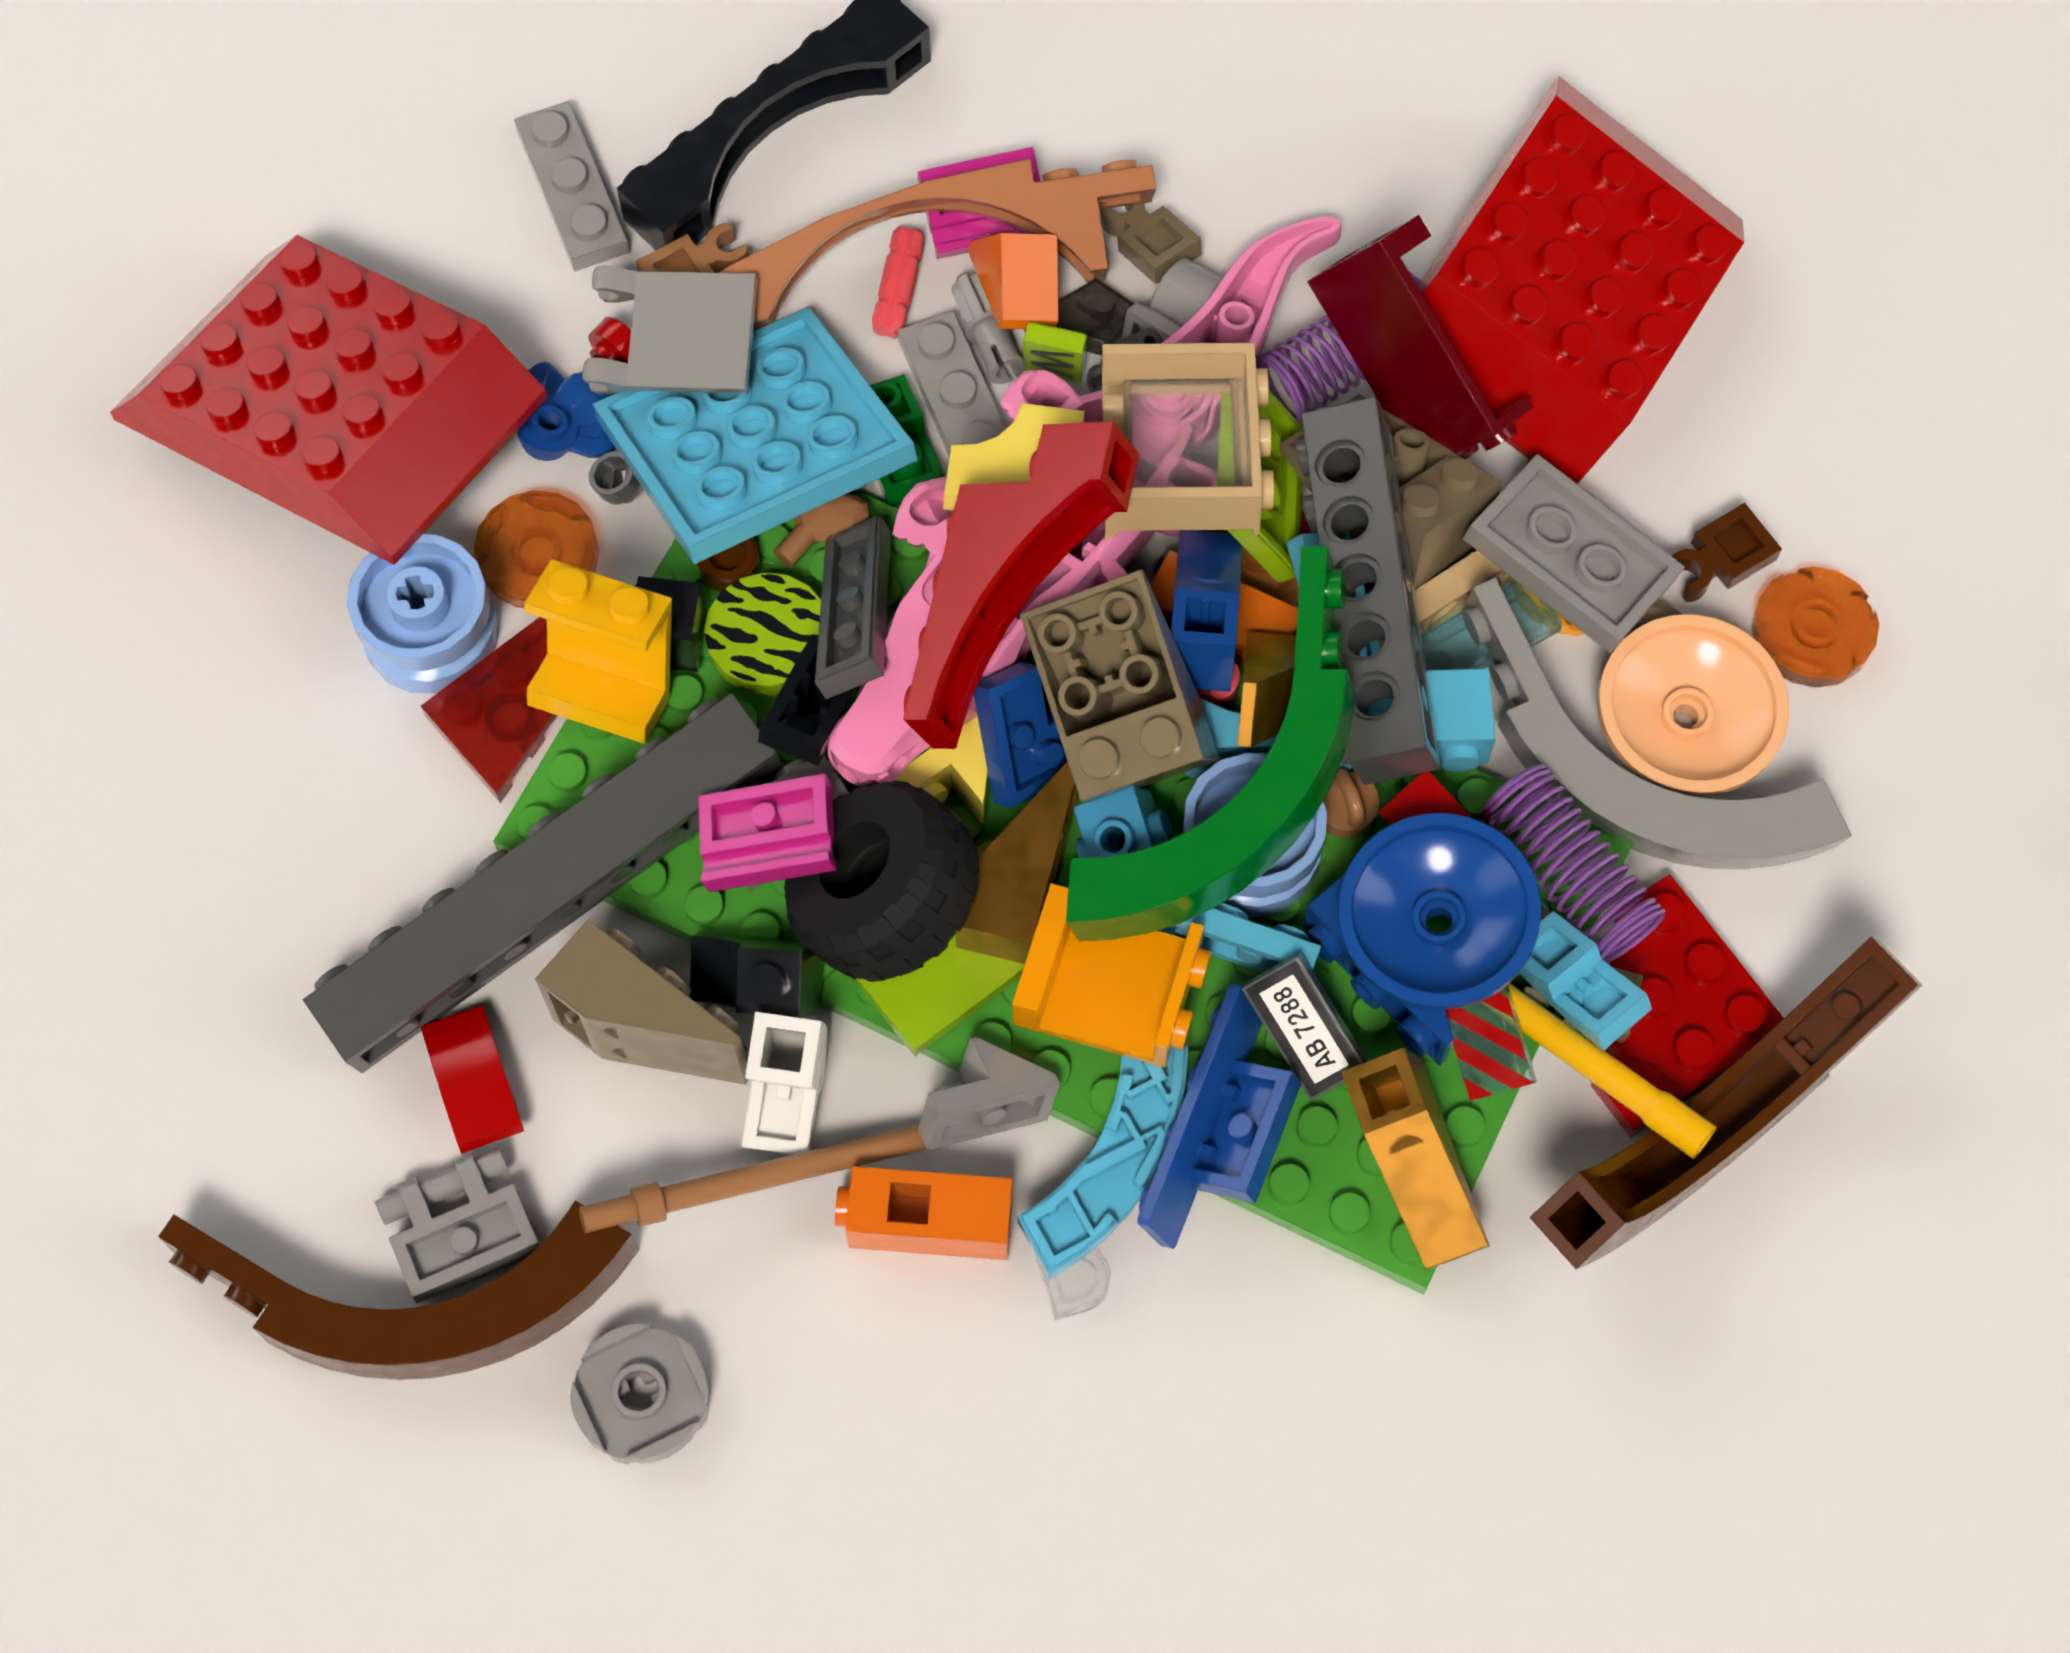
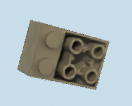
M1357 394L1345 403L1358 401L1366 398L1360 394ZM1382 408L1390 424L1415 590L1475 549L1465 542L1463 537L1470 525L1499 495L1502 481ZM1304 429L1281 442L1279 451L1312 493L1310 476L1304 477L1296 452V440L1305 438ZM1359 470L1345 472L1336 483L1351 480ZM1358 526L1349 531L1351 540L1362 535L1367 526Z
M1144 570L1130 573L1020 614L1080 801H1092L1132 786L1141 788L1220 760L1201 700Z
M587 920L535 978L553 1021L602 1059L744 1085L749 1081L745 1078L747 1068L745 1053L747 1048L742 1043L741 1037L738 1036L742 1031L739 1024L716 1005H711L706 1011L688 997L691 992L690 987L669 968L661 965L657 971H654L638 958L641 953L638 946L615 927H610L605 933L590 920Z

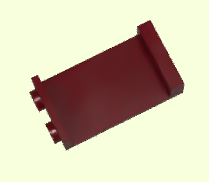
M1417 215L1347 254L1307 282L1383 409L1415 429L1424 432L1430 438L1462 458L1467 459L1480 449L1477 445L1478 443H1481L1485 451H1488L1514 436L1518 431L1513 422L1534 407L1528 397L1494 413L1491 411L1400 258L1431 237L1421 217Z

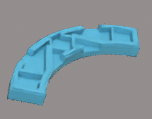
M1187 1043L1184 1050L1172 1047L1166 1068L1121 1055L1120 1077L1115 1099L1104 1125V1130L1093 1150L1085 1161H1082L1078 1168L1056 1190L1041 1202L1017 1216V1223L1049 1280L1078 1263L1103 1243L1131 1214L1140 1201L1145 1187L1152 1182L1163 1155L1165 1134L1170 1125L1176 1122L1182 1106L1188 1061Z

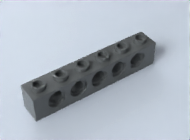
M1376 396L1303 413L1302 421L1305 438L1296 440V452L1304 477L1310 476L1312 494L1305 495L1303 498L1307 523L1312 533L1318 532L1319 545L1328 546L1334 568L1344 570L1346 582L1344 609H1334L1333 631H1341L1343 647L1341 669H1348L1355 690L1352 726L1341 763L1343 766L1351 765L1364 785L1439 770L1440 762L1390 424ZM1359 470L1351 480L1336 483L1345 472ZM1358 526H1367L1365 532L1359 537L1352 540H1344L1346 534L1351 529ZM1376 583L1369 594L1360 598H1352L1354 591L1362 584ZM1375 640H1384L1382 648L1377 653L1367 657L1359 656L1361 650L1368 643ZM1388 698L1393 699L1392 705L1385 713L1378 716H1367L1369 709L1377 701Z

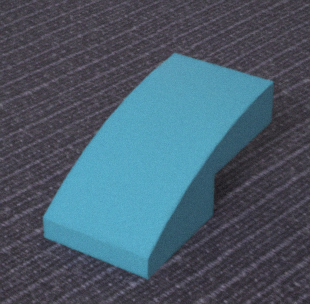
M1552 911L1541 920L1534 950L1520 974L1567 1021L1604 1051L1652 1010L1647 993L1602 960L1597 944L1557 913Z

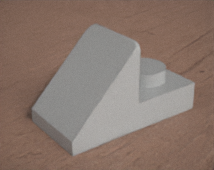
M971 1037L968 1040L961 1062L963 1066L959 1068L963 1081L947 1083L928 1094L918 1131L927 1151L1047 1121L1061 1084L1055 1073L980 1038Z

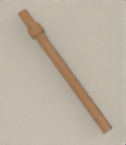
M919 1124L663 1187H660L657 1181L630 1187V1195L579 1207V1216L584 1233L634 1221L637 1222L639 1227L666 1221V1213L849 1169L852 1166H861L926 1150V1147L918 1131Z

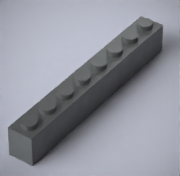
M730 693L721 701L715 698L698 706L689 715L686 726L669 738L660 736L649 741L636 753L634 757L635 762L616 776L606 774L593 781L583 791V799L563 814L561 812H553L540 819L529 830L528 834L530 837L511 851L500 850L488 856L477 866L475 870L476 876L456 890L454 888H447L432 896L423 905V914L403 928L401 926H394L380 933L369 944V952L350 966L346 964L339 965L323 974L314 985L316 990L302 1000L342 1059L360 1073H364L422 1031L421 1026L438 1020L699 832L698 796L762 785L772 780L783 768V765L773 748L758 742L760 730L734 695Z

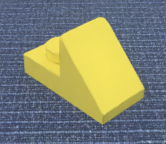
M978 717L963 725L956 749H933L931 747L911 761L894 781L908 782L914 787H921L942 803L947 799L949 790L953 788L976 818L983 824L986 817L990 781Z

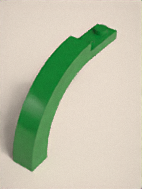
M1301 546L1292 691L1282 726L1263 763L1248 783L1225 806L1210 818L1182 835L1137 852L1110 857L1071 858L1066 923L1079 941L1114 940L1148 934L1180 924L1213 909L1241 892L1269 870L1295 843L1314 818L1332 786L1343 759L1352 726L1355 690L1348 669H1341L1343 654L1341 631H1333L1334 609H1344L1345 573L1343 569L1334 568L1328 546Z

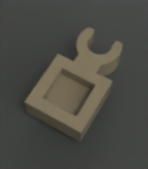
M1145 203L1125 206L1127 212L1124 213L1115 212L1111 208L1100 210L1102 227L1108 234L1117 237L1118 251L1155 285L1161 281L1164 274L1180 259L1187 257L1193 261L1202 255L1201 238L1164 206L1151 214L1145 210Z

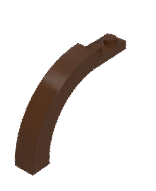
M1871 936L1754 1047L1686 1104L1717 1126L1714 1134L1696 1158L1692 1159L1651 1130L1613 1157L1589 1169L1578 1171L1529 1218L1575 1269L1587 1266L1604 1257L1658 1221L1751 1147L1830 1076L1829 1072L1920 989L1923 984L1877 937Z
M575 1200L553 1232L529 1256L492 1282L462 1296L435 1304L401 1309H372L334 1303L308 1294L279 1279L173 1214L158 1236L174 1253L168 1262L174 1268L200 1284H203L210 1275L227 1285L229 1288L223 1296L253 1317L258 1318L262 1310L265 1309L253 1326V1329L267 1343L297 1359L328 1370L360 1377L394 1380L436 1378L469 1372L503 1361L536 1346L565 1328L590 1308L615 1283L639 1251L632 1234L619 1226L584 1233L579 1216V1207L584 1205Z

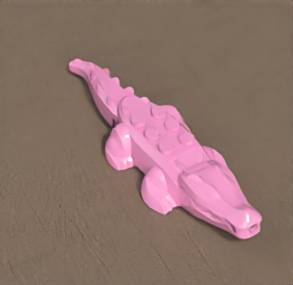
M1329 216L1311 218L1278 229L1256 241L1233 263L1200 310L1161 344L1255 343L1256 359L1260 357L1285 287L1291 276L1306 260L1329 249L1339 241L1342 231L1340 220ZM1029 370L1019 375L1007 389L1001 401V409L1009 413V421L1011 423L1015 421L1022 403L1085 411L1083 423L1102 422V390L1079 396L1064 380L1045 370ZM1221 395L1131 396L1132 445L1140 454L1133 487H1217L1216 473L1190 461L1192 456L1214 439L1220 429ZM947 477L917 483L903 498L892 534L901 541H908L914 547L924 546L930 552L928 561L921 575L900 602L886 628L884 676L860 686L856 701L849 711L839 719L829 736L828 757L831 766L844 779L859 787L877 782H892L915 757L930 747L903 720L905 713L904 696L906 690L912 684L919 655V635L927 623L933 598V578L937 569L940 568L947 541V520L952 510L943 509ZM1104 521L1099 524L1058 563L1035 589L1007 628L986 665L980 681L1019 662H1025L1031 647L1022 623L1021 613L1128 575L1124 571L1125 568L1140 553L1155 532L1179 538L1180 530L1123 531L1105 541ZM974 695L968 707L964 724L978 717Z

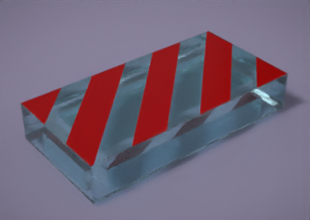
M1508 985L1493 996L1476 1004L1461 1008L1445 1009L1454 1037L1453 1046L1470 1101L1537 1082Z

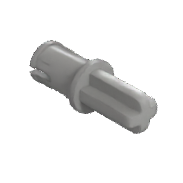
M963 273L957 277V283L952 286L951 291L967 324L964 330L966 339L969 343L977 346L987 368L990 381L995 384L1008 383L1012 380L1005 365L1010 364L1014 375L1018 377L1025 370V362L1019 355L1008 329H999L977 273L970 275Z

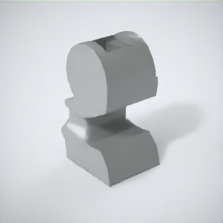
M1187 257L1180 259L1162 277L1150 307L1142 302H1138L1127 309L1122 338L1143 329L1151 328L1160 334L1164 342L1200 310L1222 279Z

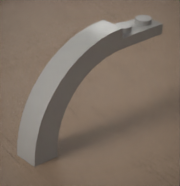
M1496 577L1472 588L1465 602L1468 610L1463 611L1464 623L1474 643L1477 646L1485 643L1495 663V666L1490 668V672L1498 693L1505 702L1513 700L1516 706L1504 713L1498 723V727L1513 753L1526 769L1539 764L1547 766V769L1551 771V775L1555 776V781L1551 788L1563 786L1564 792L1560 799L1565 797L1573 798V804L1569 810L1581 808V817L1590 819L1592 824L1615 837L1632 843L1631 849L1642 854L1677 864L1709 869H1751L1777 866L1807 859L1838 847L1852 836L1823 778L1789 792L1768 797L1720 800L1689 796L1664 789L1620 767L1600 752L1578 730L1563 710Z

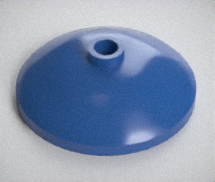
M1430 813L1409 817L1391 824L1374 835L1358 851L1342 881L1338 904L1339 925L1345 948L1360 973L1374 987L1393 999L1411 1006L1436 1010L1454 1009L1476 1004L1493 996L1506 987L1521 972L1537 942L1541 922V898L1535 875L1520 850L1502 833L1481 821L1466 816ZM1442 915L1448 918L1452 925L1447 931L1436 933L1431 931L1426 923L1431 917Z

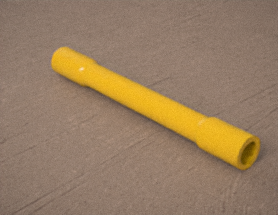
M1511 983L1498 993L1509 999L1514 1018L1480 1001L1637 1114L1647 1127L1692 1159L1696 1158L1714 1134L1717 1126L1669 1092L1656 1088L1605 1050H1601L1584 1035Z

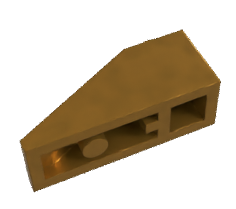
M1247 632L1237 746L1252 747L1278 735L1286 715L1292 691L1296 636Z
M1068 762L1061 767L979 856L975 902L971 903L967 913L968 919L963 928L955 934L957 948L1025 964L1050 884H1054L1074 812L1073 807H1075L1078 797V791Z

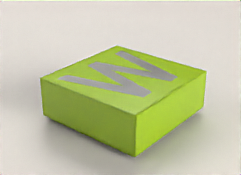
M1028 322L1023 338V360L1026 365L1024 371L1045 370L1061 379L1081 383L1086 368L1087 335L1035 322Z

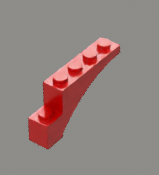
M1114 421L1043 424L1038 448L1030 459V482L960 484L955 508L947 520V541L941 565L933 578V598L927 623L919 635V655L912 684L908 687L904 696L905 713L903 720L933 749H956L968 707L986 665L1007 628L1035 589L1058 563L1099 524L1115 512H1127L1140 454Z

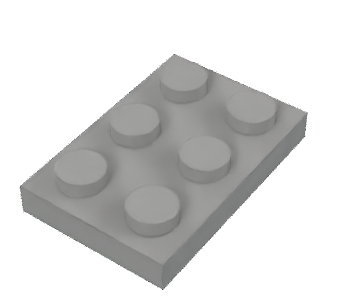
M1538 454L1470 525L1463 537L1465 542L1610 654L1614 652L1622 640L1643 619L1685 568L1680 562Z

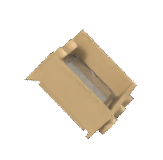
M1255 343L1102 344V422L1114 421L1140 454L1127 512H1115L1104 521L1105 541L1123 531L1253 530V535L1260 534L1262 509H1273L1274 476L1273 470H1261V458H1269L1271 455L1270 419H1259L1258 407L1268 406V369H1256Z

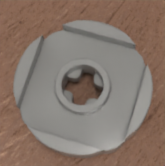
M628 1324L612 1329L600 1336L588 1347L581 1358L582 1364L576 1372L575 1383L574 1381L572 1382L570 1393L573 1415L588 1441L595 1448L609 1455L614 1461L623 1464H645L663 1460L684 1448L692 1440L695 1433L704 1425L708 1413L709 1383L707 1374L697 1352L684 1338L677 1334H671L664 1329L653 1328L652 1325ZM639 1376L646 1385L657 1382L659 1385V1392L651 1397L653 1405L645 1410H640L637 1405L625 1407L621 1399L630 1393L628 1382Z

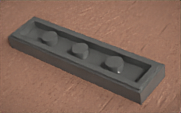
M875 516L827 537L815 674V684L825 699L884 676L891 531L881 516Z

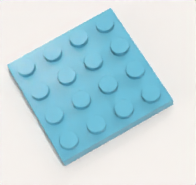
M810 307L753 331L748 393L628 390L615 393L592 404L599 424L617 451H620L625 459V463L628 464L627 466L630 467L634 476L693 564L918 461L913 441Z

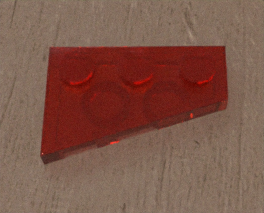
M541 617L421 705L424 716L500 804L513 787L512 779L526 759L535 756L546 740L544 734L558 716L527 706V687L547 655V619Z

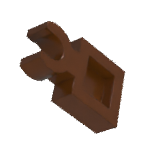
M1745 502L1696 531L1691 541L1696 550L1683 549L1672 555L1674 559L1685 566L1683 570L1693 573L1697 579L1687 585L1682 597L1686 602L1700 599L1706 593L1711 580L1715 577H1718L1724 586L1730 589L1778 559L1782 548Z

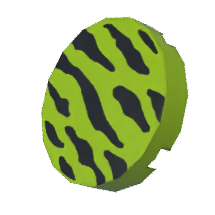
M764 572L740 578L722 590L708 610L704 636L711 664L726 682L737 688L740 685L746 689H753L755 694H778L809 638L818 639L821 599L810 586L789 575Z

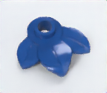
M549 362L538 363L528 370L546 389L548 396L517 430L518 439L523 449L530 456L542 461H553L561 458L567 452H572L588 458H599L605 453L616 450L599 424L592 405L613 394H596L592 392L589 384L583 381V372L572 374L565 380ZM542 426L550 427L554 430H548L543 428Z

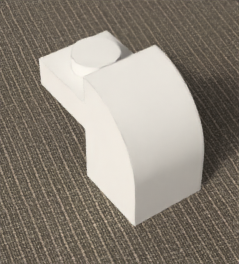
M755 1012L745 1078L751 1081L741 1147L791 1155L811 1150L818 1097L823 1089L827 1054V1027L822 1021Z

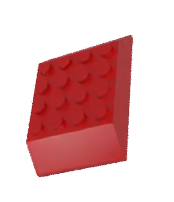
M1559 76L1554 80L1417 286L1491 411L1494 413L1528 397L1534 407L1513 422L1518 432L1505 442L1530 461L1537 454L1578 484L1630 425L1744 244L1743 220Z
M296 235L268 253L110 413L115 421L395 565L548 396L546 389L486 325Z

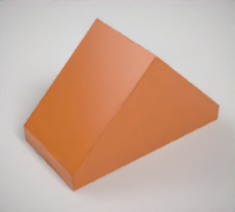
M1000 233L970 241L967 251L999 329H1026L1028 322L1053 327L1057 326V234Z

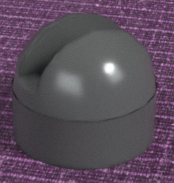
M612 451L600 456L593 463L589 472V483L592 489L601 499L613 505L631 503L640 494L642 488L630 467L627 466L628 464L625 463V459L620 451ZM626 470L625 479L622 481L621 471Z

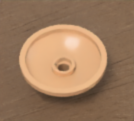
M1693 614L1666 616L1637 628L1625 637L1611 654L1602 672L1598 687L1597 707L1601 728L1607 742L1619 760L1639 778L1664 789L1689 796L1719 795L1733 791L1752 781L1773 760L1784 741L1788 728V693L1784 679L1775 661L1760 643L1749 634L1730 623L1708 616ZM1682 713L1690 717L1693 727L1684 728L1678 725L1674 719V714Z

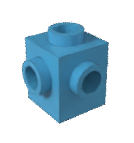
M1132 786L1073 807L1082 837L1076 839V849L1079 858L1110 857L1137 852L1175 838L1168 816L1163 809L1156 810L1151 791Z

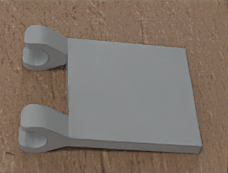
M597 266L594 268L592 275V288L598 291L599 298L602 301L619 303L634 299L628 363L604 358H588L583 365V381L588 383L590 390L596 394H614L628 390L748 393L758 283L757 275L754 273L634 271L615 266Z

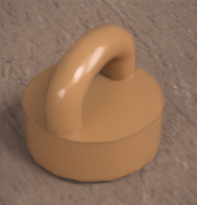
M1342 768L1338 769L1332 786L1323 800L1327 810L1326 832L1334 837L1351 839L1358 838L1371 829L1376 821L1380 806L1379 794L1373 783L1364 785L1356 773L1348 772Z

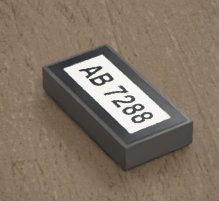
M1301 951L1244 983L1241 988L1292 1072L1300 1080L1301 1086L1310 1101L1344 1083L1342 1071L1368 1062Z

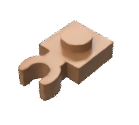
M722 223L713 227L708 232L705 242L698 246L686 234L636 260L638 271L719 273L730 265L748 257L749 252L745 245L731 252L720 250L723 246L729 245L734 241L732 226L730 223Z

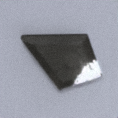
M1095 278L1058 300V323L1056 327L1084 333L1087 335V352L1102 356V344H1112L1122 339L1127 309L1135 303Z

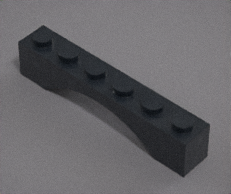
M854 0L846 8L842 16L825 29L816 30L808 35L800 48L782 62L766 67L753 84L736 97H729L723 100L714 109L712 115L693 130L684 131L677 135L671 141L668 148L647 165H640L631 170L623 180V183L617 187L623 220L654 250L686 234L696 244L715 226L719 204L731 177L746 156L762 140L796 116L827 103L858 96L886 95L891 93L931 62L929 27L900 0Z

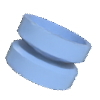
M422 534L395 565L369 553L362 559L350 579L347 608L360 642L363 644L371 666L391 685L410 693L439 694L463 686L485 668L496 649L499 621L479 564L462 545L437 534Z
M1243 753L1219 760L1201 774L1186 798L1182 834L1204 822L1225 806L1248 783L1263 763L1267 754ZM1322 802L1314 818L1295 843L1277 862L1241 892L1224 901L1223 904L1240 909L1248 917L1261 918L1285 911L1307 893L1318 872L1326 838L1327 810L1324 802Z

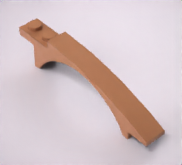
M1027 159L933 179L826 216L730 265L719 273H754L757 275L758 283L753 331L775 321L782 304L800 278L828 250L847 237L871 225L891 218L914 213L940 211L963 212L988 217L1007 223L1029 234H1057V253L1069 262L1087 283L1104 281L1108 271V262L1099 210L1152 202L1156 191L1153 165L1137 167L1136 160H1119L1103 165L1101 173L1079 176L1077 169H1058L1045 173L1043 181L1034 182L1031 160Z

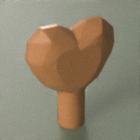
M845 494L795 517L796 527L773 550L774 555L784 565L791 568L815 542H826L827 537L868 520V503L857 495Z

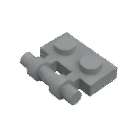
M496 1148L476 1158L472 1152L453 1160L455 1167L420 1182L416 1176L397 1184L399 1191L375 1201L385 1225L408 1215L413 1224L412 1228L389 1237V1241L410 1294L416 1304L530 1255L540 1245L514 1183L492 1193L488 1191L487 1181L510 1172L500 1148ZM461 1192H466L469 1203L435 1218L433 1217L431 1205Z

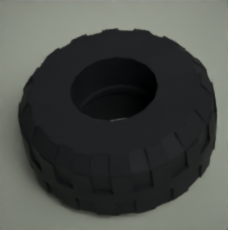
M893 780V782H877L854 788L850 794L839 796L833 800L835 829L833 858L836 860L837 870L785 879L786 916L790 928L797 934L799 941L830 967L855 980L858 978L869 982L885 981V979L909 974L924 967L923 964L932 957H938L949 946V941L957 931H961L968 919L967 913L971 903L975 902L978 889V850L971 837V832L965 823L945 804L921 787L917 788L908 782Z

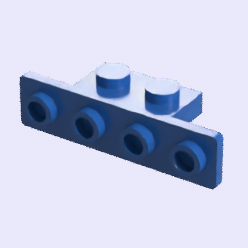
M1230 984L1222 1004L1217 1006L1212 1015L1210 1035L1200 1061L1193 1066L1189 1073L1187 1094L1178 1117L1165 1134L1163 1155L1152 1182L1145 1187L1140 1198L1138 1224L1162 1247L1171 1249L1176 1247L1198 1190L1256 1204L1301 1086L1300 1080L1291 1071L1247 1063L1261 1029L1262 1021L1242 991V985Z

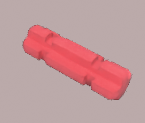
M899 226L892 232L889 244L891 251L886 257L877 295L879 302L875 304L872 316L873 332L879 336L898 338V329L904 328L906 325V311L910 308L919 269L917 268V263L921 260L924 248L923 233L916 228L909 229Z

